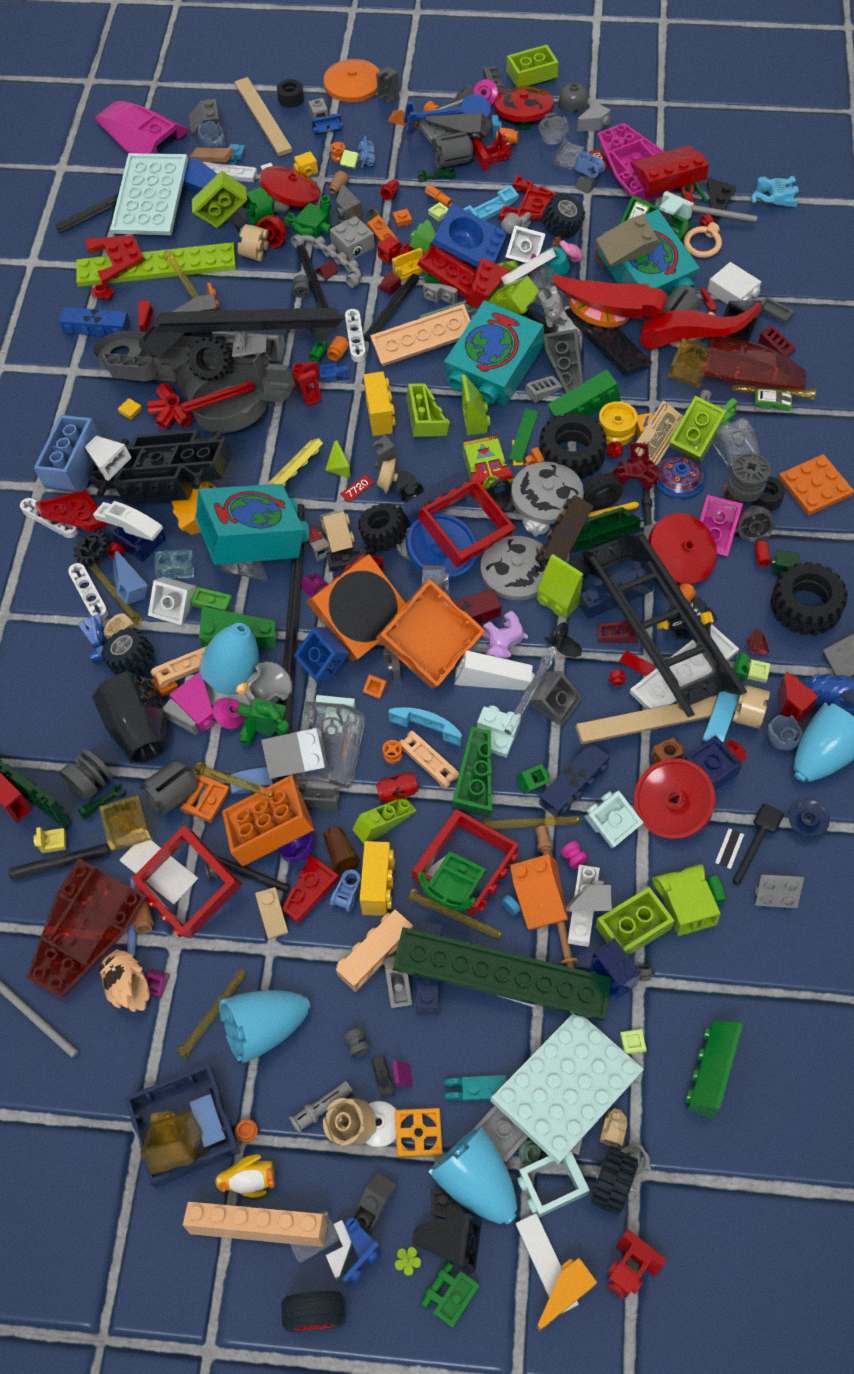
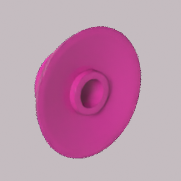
M483 79L475 85L473 94L485 97L490 106H492L495 98L498 96V87L492 80Z
M230 698L218 699L213 705L215 720L226 729L240 727L244 716L236 713L239 703Z

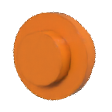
M250 1119L241 1120L235 1128L236 1137L244 1143L253 1141L258 1133L256 1123Z

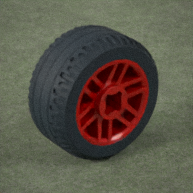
M339 1291L298 1293L284 1297L281 1302L282 1326L286 1331L299 1332L330 1329L342 1326L345 1322L344 1296Z

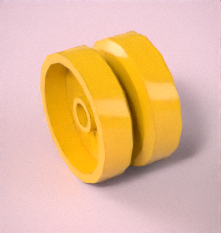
M611 402L602 407L599 413L598 424L603 427V431L606 433L607 445L611 442H619L624 446L633 440L636 432L637 412L631 405L624 402Z

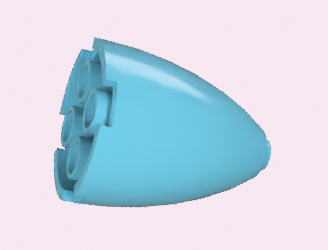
M243 623L231 624L217 633L206 647L199 664V673L202 680H205L212 686L214 691L226 695L239 694L235 691L237 687L246 682L249 676L257 671L255 666L259 663L257 641L251 629Z
M826 703L821 706L802 735L793 768L795 771L794 776L801 782H811L824 778L842 769L854 760V717L833 703L830 706Z
M280 990L253 991L238 994L219 1002L220 1019L222 1022L225 1021L224 1027L227 1033L225 1037L237 1061L242 1060V1063L263 1055L283 1042L300 1026L310 1009L307 997H303L298 993Z
M482 1127L473 1129L461 1138L428 1171L441 1188L474 1214L498 1224L504 1222L506 1225L517 1216L515 1214L517 1210L516 1195L508 1169L495 1144Z

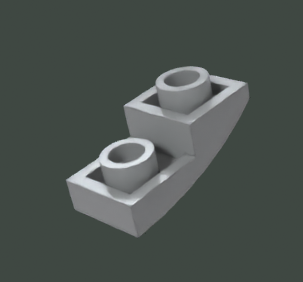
M432 283L423 285L424 298L438 303L440 300H444L451 304L458 302V289Z

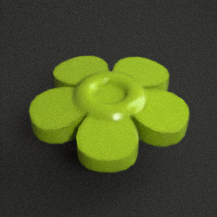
M410 1247L408 1251L403 1248L399 1249L397 1256L402 1260L395 1262L396 1269L399 1271L404 1269V1274L407 1276L413 1275L414 1268H419L422 1263L421 1259L416 1257L418 1254L417 1249L414 1247Z

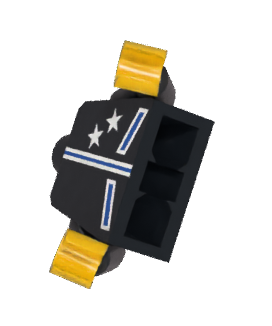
M694 597L689 604L711 636V624L716 623L717 616L711 608L707 607L705 602H702V599ZM678 616L657 624V629L671 628L676 640L692 638Z

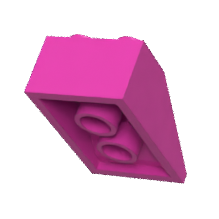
M707 495L700 521L706 525L713 535L717 554L728 557L743 504Z

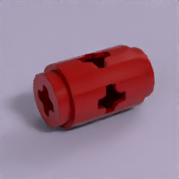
M402 773L381 779L380 782L375 783L380 802L385 801L388 803L415 795L414 793L419 792L414 773Z

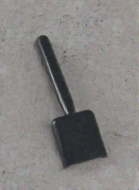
M762 804L753 821L760 829L733 878L734 884L739 885L764 838L765 832L776 833L784 818L782 811L767 804Z

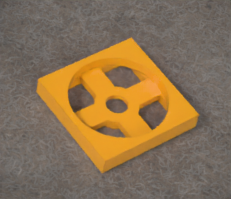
M440 1108L395 1110L397 1158L442 1156ZM422 1114L428 1116L435 1123L436 1127H426L423 1124ZM413 1115V1125L411 1128H401L402 1121L406 1117ZM417 1128L423 1131V1135L420 1137L414 1134ZM426 1137H437L435 1145L430 1150H424V1139ZM401 1138H412L415 1142V1151L406 1149L401 1143Z

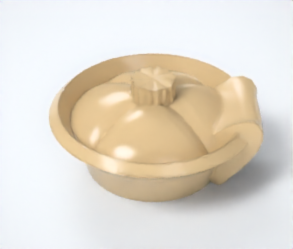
M395 458L382 462L377 486L382 488L385 494L388 493L392 482L397 480L398 474L395 473Z

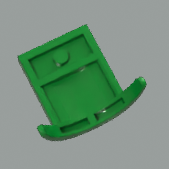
M449 851L430 882L427 881L424 873L421 871L418 873V879L423 891L432 900L446 908L464 911L469 909L475 902L476 898H470L486 874V869Z

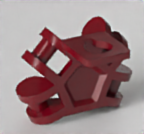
M631 442V457L627 459L626 463L624 461L619 462L618 467L612 473L618 477L622 486L629 478H635L642 483L645 489L650 490L653 484L659 481L658 474L660 469L649 459L647 443ZM635 448H642L644 450V453L641 456H638V453H636Z

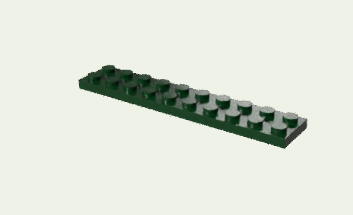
M402 927L392 969L393 971L600 1021H605L612 981L611 977Z

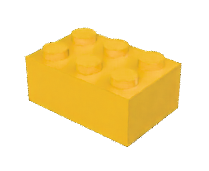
M384 371L363 374L372 435L392 434V426H395V418L392 415H395L393 404L390 403L392 402L391 391L387 390L389 389V380L385 378Z
M365 841L360 890L362 915L385 916L388 913V909H392L391 889H393L394 883L392 875L395 869L394 850H390V842Z

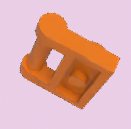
M199 775L197 778V790L189 796L186 803L182 804L180 810L188 815L191 814L212 823L229 794L230 787ZM204 786H208L196 808L193 807Z

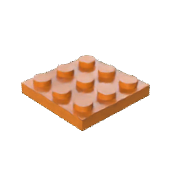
M824 454L786 470L778 476V479L808 516L854 494V490Z

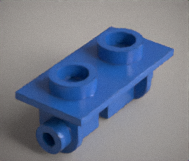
M331 114L328 117L313 119L312 129L314 134L327 133V127L330 128V132L341 130L343 128L341 114Z

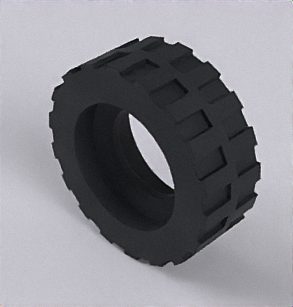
M606 472L595 475L583 485V498L594 506L593 510L606 509L614 505L622 497L623 487L614 473ZM608 488L605 492L597 494L599 491Z

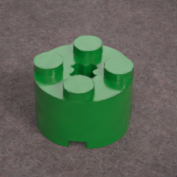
M262 187L247 192V201L242 207L243 209L246 208L247 213L245 215L250 223L255 224L267 215H274L272 208L274 204L273 198L270 195L268 196Z

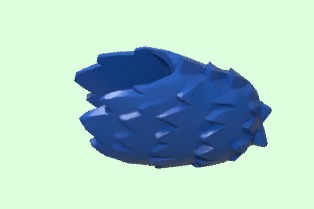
M817 673L811 679L805 678V686L811 688L818 696L814 706L819 707L824 703L830 706L833 703L848 713H854V703L845 701L840 696L842 692L854 689V677H847V675L832 676L831 674L820 675Z

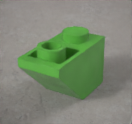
M426 220L423 224L420 223L410 236L412 240L409 246L414 249L421 248L423 254L433 245L432 241L436 235L429 220Z

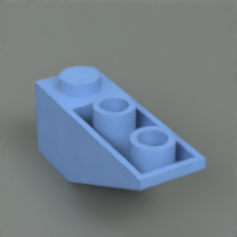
M116 551L113 560L116 593L126 605L145 599L148 589L147 583L129 565L126 559Z

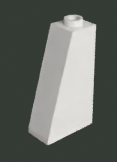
M466 650L456 667L454 685L525 691L529 684H532L534 681L533 665Z

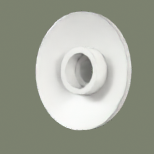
M383 1101L369 1103L374 1111L375 1120L381 1119L382 1124L377 1126L376 1132L365 1143L372 1147L387 1146L396 1139V1109L391 1104Z

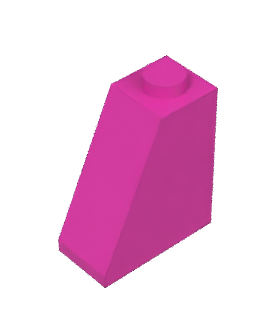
M199 672L169 695L195 721L201 733L210 729L216 722L205 683Z

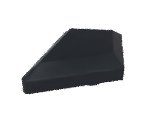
M444 1189L431 1190L433 1216L446 1219L464 1214L460 1203L453 1199Z

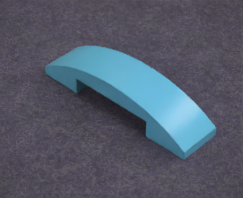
M510 185L498 191V197L478 207L472 208L470 205L463 209L483 220H487L498 215L503 206L509 207L518 199L519 194Z
M724 691L718 693L702 741L719 748L721 747L739 695Z
M407 707L392 708L388 712L390 722L408 727L411 721L442 732L443 740L460 747L462 745V734L449 721L437 714Z

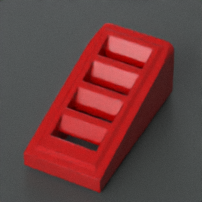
M150 301L138 302V319L141 332H146L149 329L154 315Z

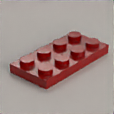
M432 245L420 258L417 266L445 285L458 289V294L467 299L475 270L449 252Z

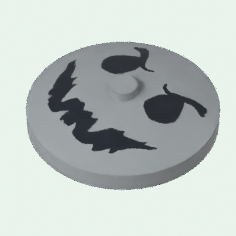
M538 462L525 467L516 475L511 491L512 501L518 512L527 519L542 524H555L554 521L557 516L564 511L562 506L567 498L571 499L576 495L583 499L584 494L583 484L578 475L570 468L555 462Z
M509 536L502 538L499 542H495L492 547L484 552L481 559V576L486 587L489 590L493 589L497 596L508 600L520 601L537 596V589L546 569V565L537 561L540 556L538 551L542 544L525 536Z

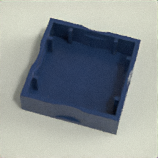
M210 1063L180 1074L169 1082L153 1085L124 1097L132 1126L139 1138L140 1153L149 1183L154 1188L163 1186L241 1153L214 1070ZM211 1093L222 1125L221 1130L225 1134L226 1139L204 1147L190 1102ZM150 1138L153 1140V1143H154L153 1150H154V1148L156 1147L155 1154H154V1152H153L152 1149H151V1146H152V1142H151V1141H150V1146H149V1139H150ZM147 1146H148L149 1150L151 1151L153 1157H150L151 1154L149 1153V1151H148V1149H147Z

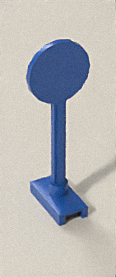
M479 94L466 96L461 107L416 112L413 101H409L406 105L403 121L404 123L408 122L406 132L413 133L415 121H421V119H425V116L482 113L488 118L491 108L488 100Z

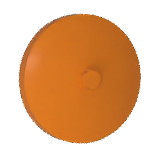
M343 60L333 64L325 72L324 88L332 98L342 102L364 101L377 93L376 73L380 70L374 64L365 60Z

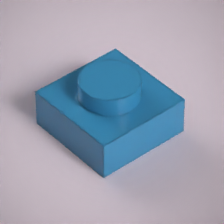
M492 115V136L496 138V132L500 130L502 125L501 121H498V115Z

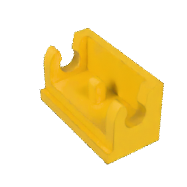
M418 248L392 258L393 273L400 277L401 281L408 279L413 273L419 275L426 272L417 266L418 261L423 256V250Z

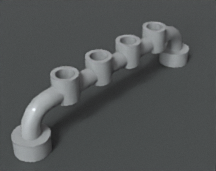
M296 234L291 238V242L296 249L298 245H304V241L311 242L313 247L321 249L326 257L330 256L336 264L345 266L346 270L351 273L346 276V282L349 287L354 288L359 284L361 271L358 269L357 261L354 259L347 261V255L344 252L337 254L335 246L333 244L326 246L322 236L315 238L311 235L300 236Z

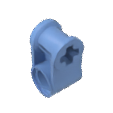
M581 151L578 153L575 165L576 171L590 178H596L599 173L605 171L606 164L602 159L588 152Z
M350 869L343 873L337 888L332 894L330 905H338L345 908L347 912H351L361 889V878L357 871ZM354 878L357 880L353 885L347 884L349 879Z

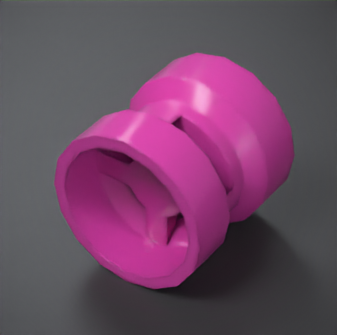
M577 841L567 844L560 852L565 859L569 860V865L573 870L579 868V865L585 864L589 859L585 852H581Z

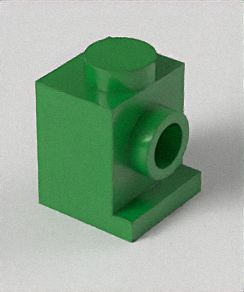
M543 764L521 772L516 776L523 794H527L551 782L549 772L543 767Z

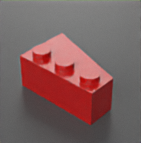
M481 258L473 275L466 304L479 309L484 300L488 301L494 292L504 285L501 277L511 272V270Z

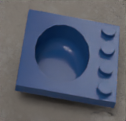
M451 203L432 244L449 252L462 262H468L477 267L481 258L495 263L508 232Z

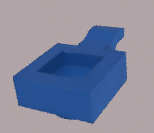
M336 363L320 365L321 382L337 381V377L342 379L349 378L347 365L337 367Z

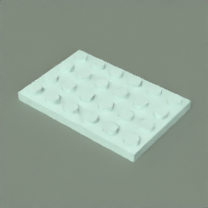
M128 153L110 228L112 234L172 235L188 163L187 154Z
M572 1014L491 1097L490 1101L559 1165L644 1069L588 1019Z

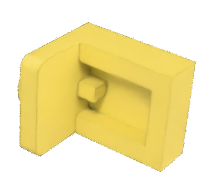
M37 827L36 835H34L35 847H38L42 853L66 850L65 829L43 831L41 827Z

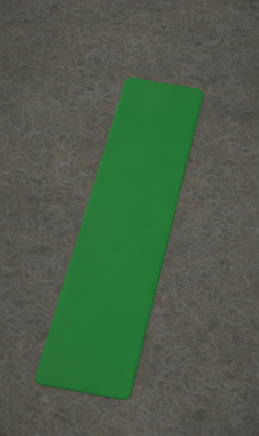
M525 409L509 459L522 462L538 411Z

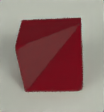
M389 271L378 288L391 296L401 287V278Z

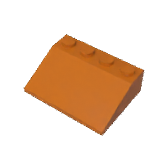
M293 775L222 810L230 852L242 867L314 830L310 814Z

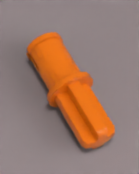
M432 185L426 186L425 193L434 198L436 202L442 203L447 208L453 203V199L445 195L442 190H438Z

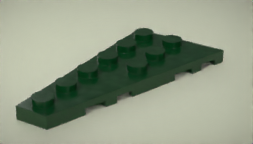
M0 759V773L24 797L58 825L67 830L71 823L68 820L70 816L63 810L64 806L51 797L44 789L38 788L36 783L29 777L27 779Z

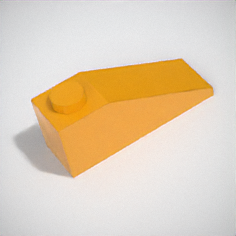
M571 1258L561 1266L563 1271L557 1279L537 1325L539 1332L597 1284V1281L580 1258L576 1261H573Z

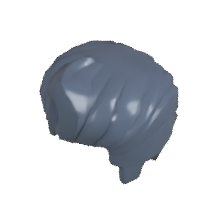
M213 121L199 124L198 138L204 148H226V137L219 123L216 125Z
M778 715L768 724L767 734L773 747L779 750L790 751L798 747L803 731L794 716Z

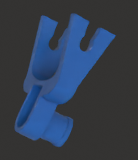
M100 613L77 623L91 642L93 648H96V650L89 652L92 663L102 660L101 651L106 643Z

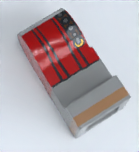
M319 526L310 528L308 544L315 560L319 561L327 557L326 553L331 552L330 545L324 535H322ZM325 549L323 554H318L319 551Z

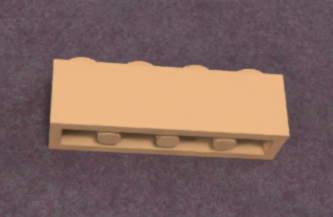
M396 910L391 914L387 913L382 918L381 924L377 928L373 927L367 933V938L362 943L358 942L353 947L352 953L347 958L344 957L338 962L336 966L337 976L356 992L384 964V958L391 957L398 948L402 927L414 929L413 925Z

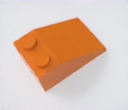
M547 854L510 865L513 884L529 931L568 920L557 861L551 855Z

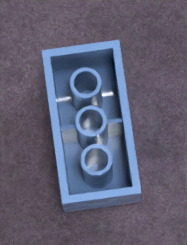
M59 416L34 466V470L45 488L72 492H82L85 490L90 480L87 474L93 464V460L85 446L95 436L100 437L92 418Z

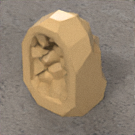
M120 613L108 621L104 628V637L108 639L121 629L125 630L129 627L130 629L136 627L126 614Z
M614 1108L607 1113L599 1142L620 1149L623 1146L627 1128V1118L621 1110Z

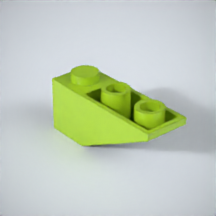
M406 797L394 800L360 814L352 830L364 844L365 841H373L414 814L416 809Z

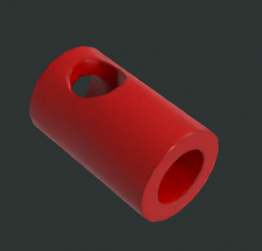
M766 541L755 543L754 549L757 565L760 567L770 565L771 559L768 543Z

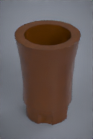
M334 826L325 831L323 836L331 858L333 871L340 874L357 867L360 859L354 852L342 828Z

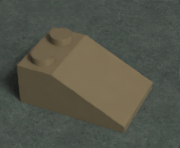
M642 214L619 224L598 237L596 242L609 267L654 253L658 239L645 215Z

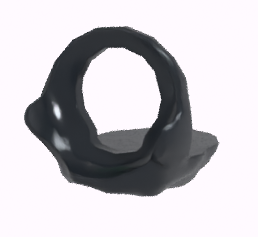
M401 471L398 474L396 485L402 501L408 502L424 492L422 484L416 482L415 477L411 473Z
M504 478L497 479L490 485L489 490L486 491L502 511L513 512L515 506L510 495V483ZM500 483H505L504 491L494 494L495 487Z
M565 622L560 623L554 629L550 638L544 637L552 648L565 656L578 657L582 655L580 645L567 636L569 627Z

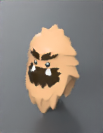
M116 949L105 957L99 966L106 998L117 1008H121L122 1005L133 1012H136V1009L144 1011L146 1003L150 998L147 980L142 972V967L137 964L138 961L132 958V954Z

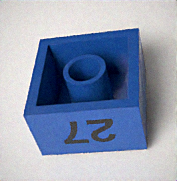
M313 627L294 654V657L315 681H330L350 652L328 627Z

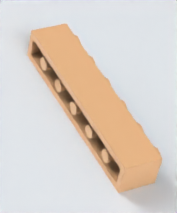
M188 1202L183 1226L192 1235L324 1247L328 1222L323 1214Z

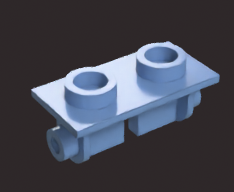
M364 136L358 146L361 168H363L364 164L373 166L375 163L374 144L371 141H367L366 136Z

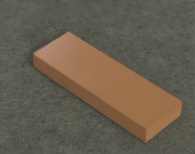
M196 148L189 158L192 160L196 157L202 162H227L234 152L232 148Z

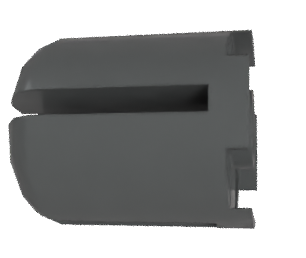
M466 132L437 136L432 139L431 145L432 150H434L436 158L434 162L437 169L467 164L472 160L473 144Z
M683 284L682 286L675 287L670 293L662 313L674 310L699 311L702 306V299L700 300L695 293L696 289Z
M178 760L169 762L139 785V789L142 790L144 788L147 793L146 800L156 812L162 811V817L197 790L195 775L191 770L187 771L188 767Z

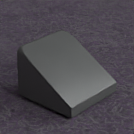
M586 175L580 176L576 189L588 194L598 184V181Z

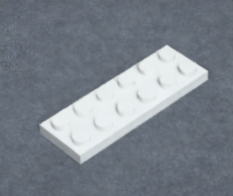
M711 625L712 639L726 660H730L739 652V648ZM694 640L690 641L671 657L695 648L697 646ZM702 653L669 667L678 680L680 687L714 673ZM657 668L630 689V694L647 710L677 703L675 696Z

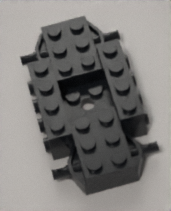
M198 430L136 435L131 446L128 445L129 441L127 439L122 440L121 443L125 444L132 458L109 481L104 478L94 462L87 475L92 484L98 489V496L103 497L107 489L116 488L125 504L188 500L192 489L198 490L201 482L223 479L232 458V453L226 438L221 437L222 433L220 431H215L214 436L207 439H202Z

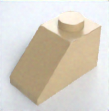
M276 888L255 893L268 940L288 934Z

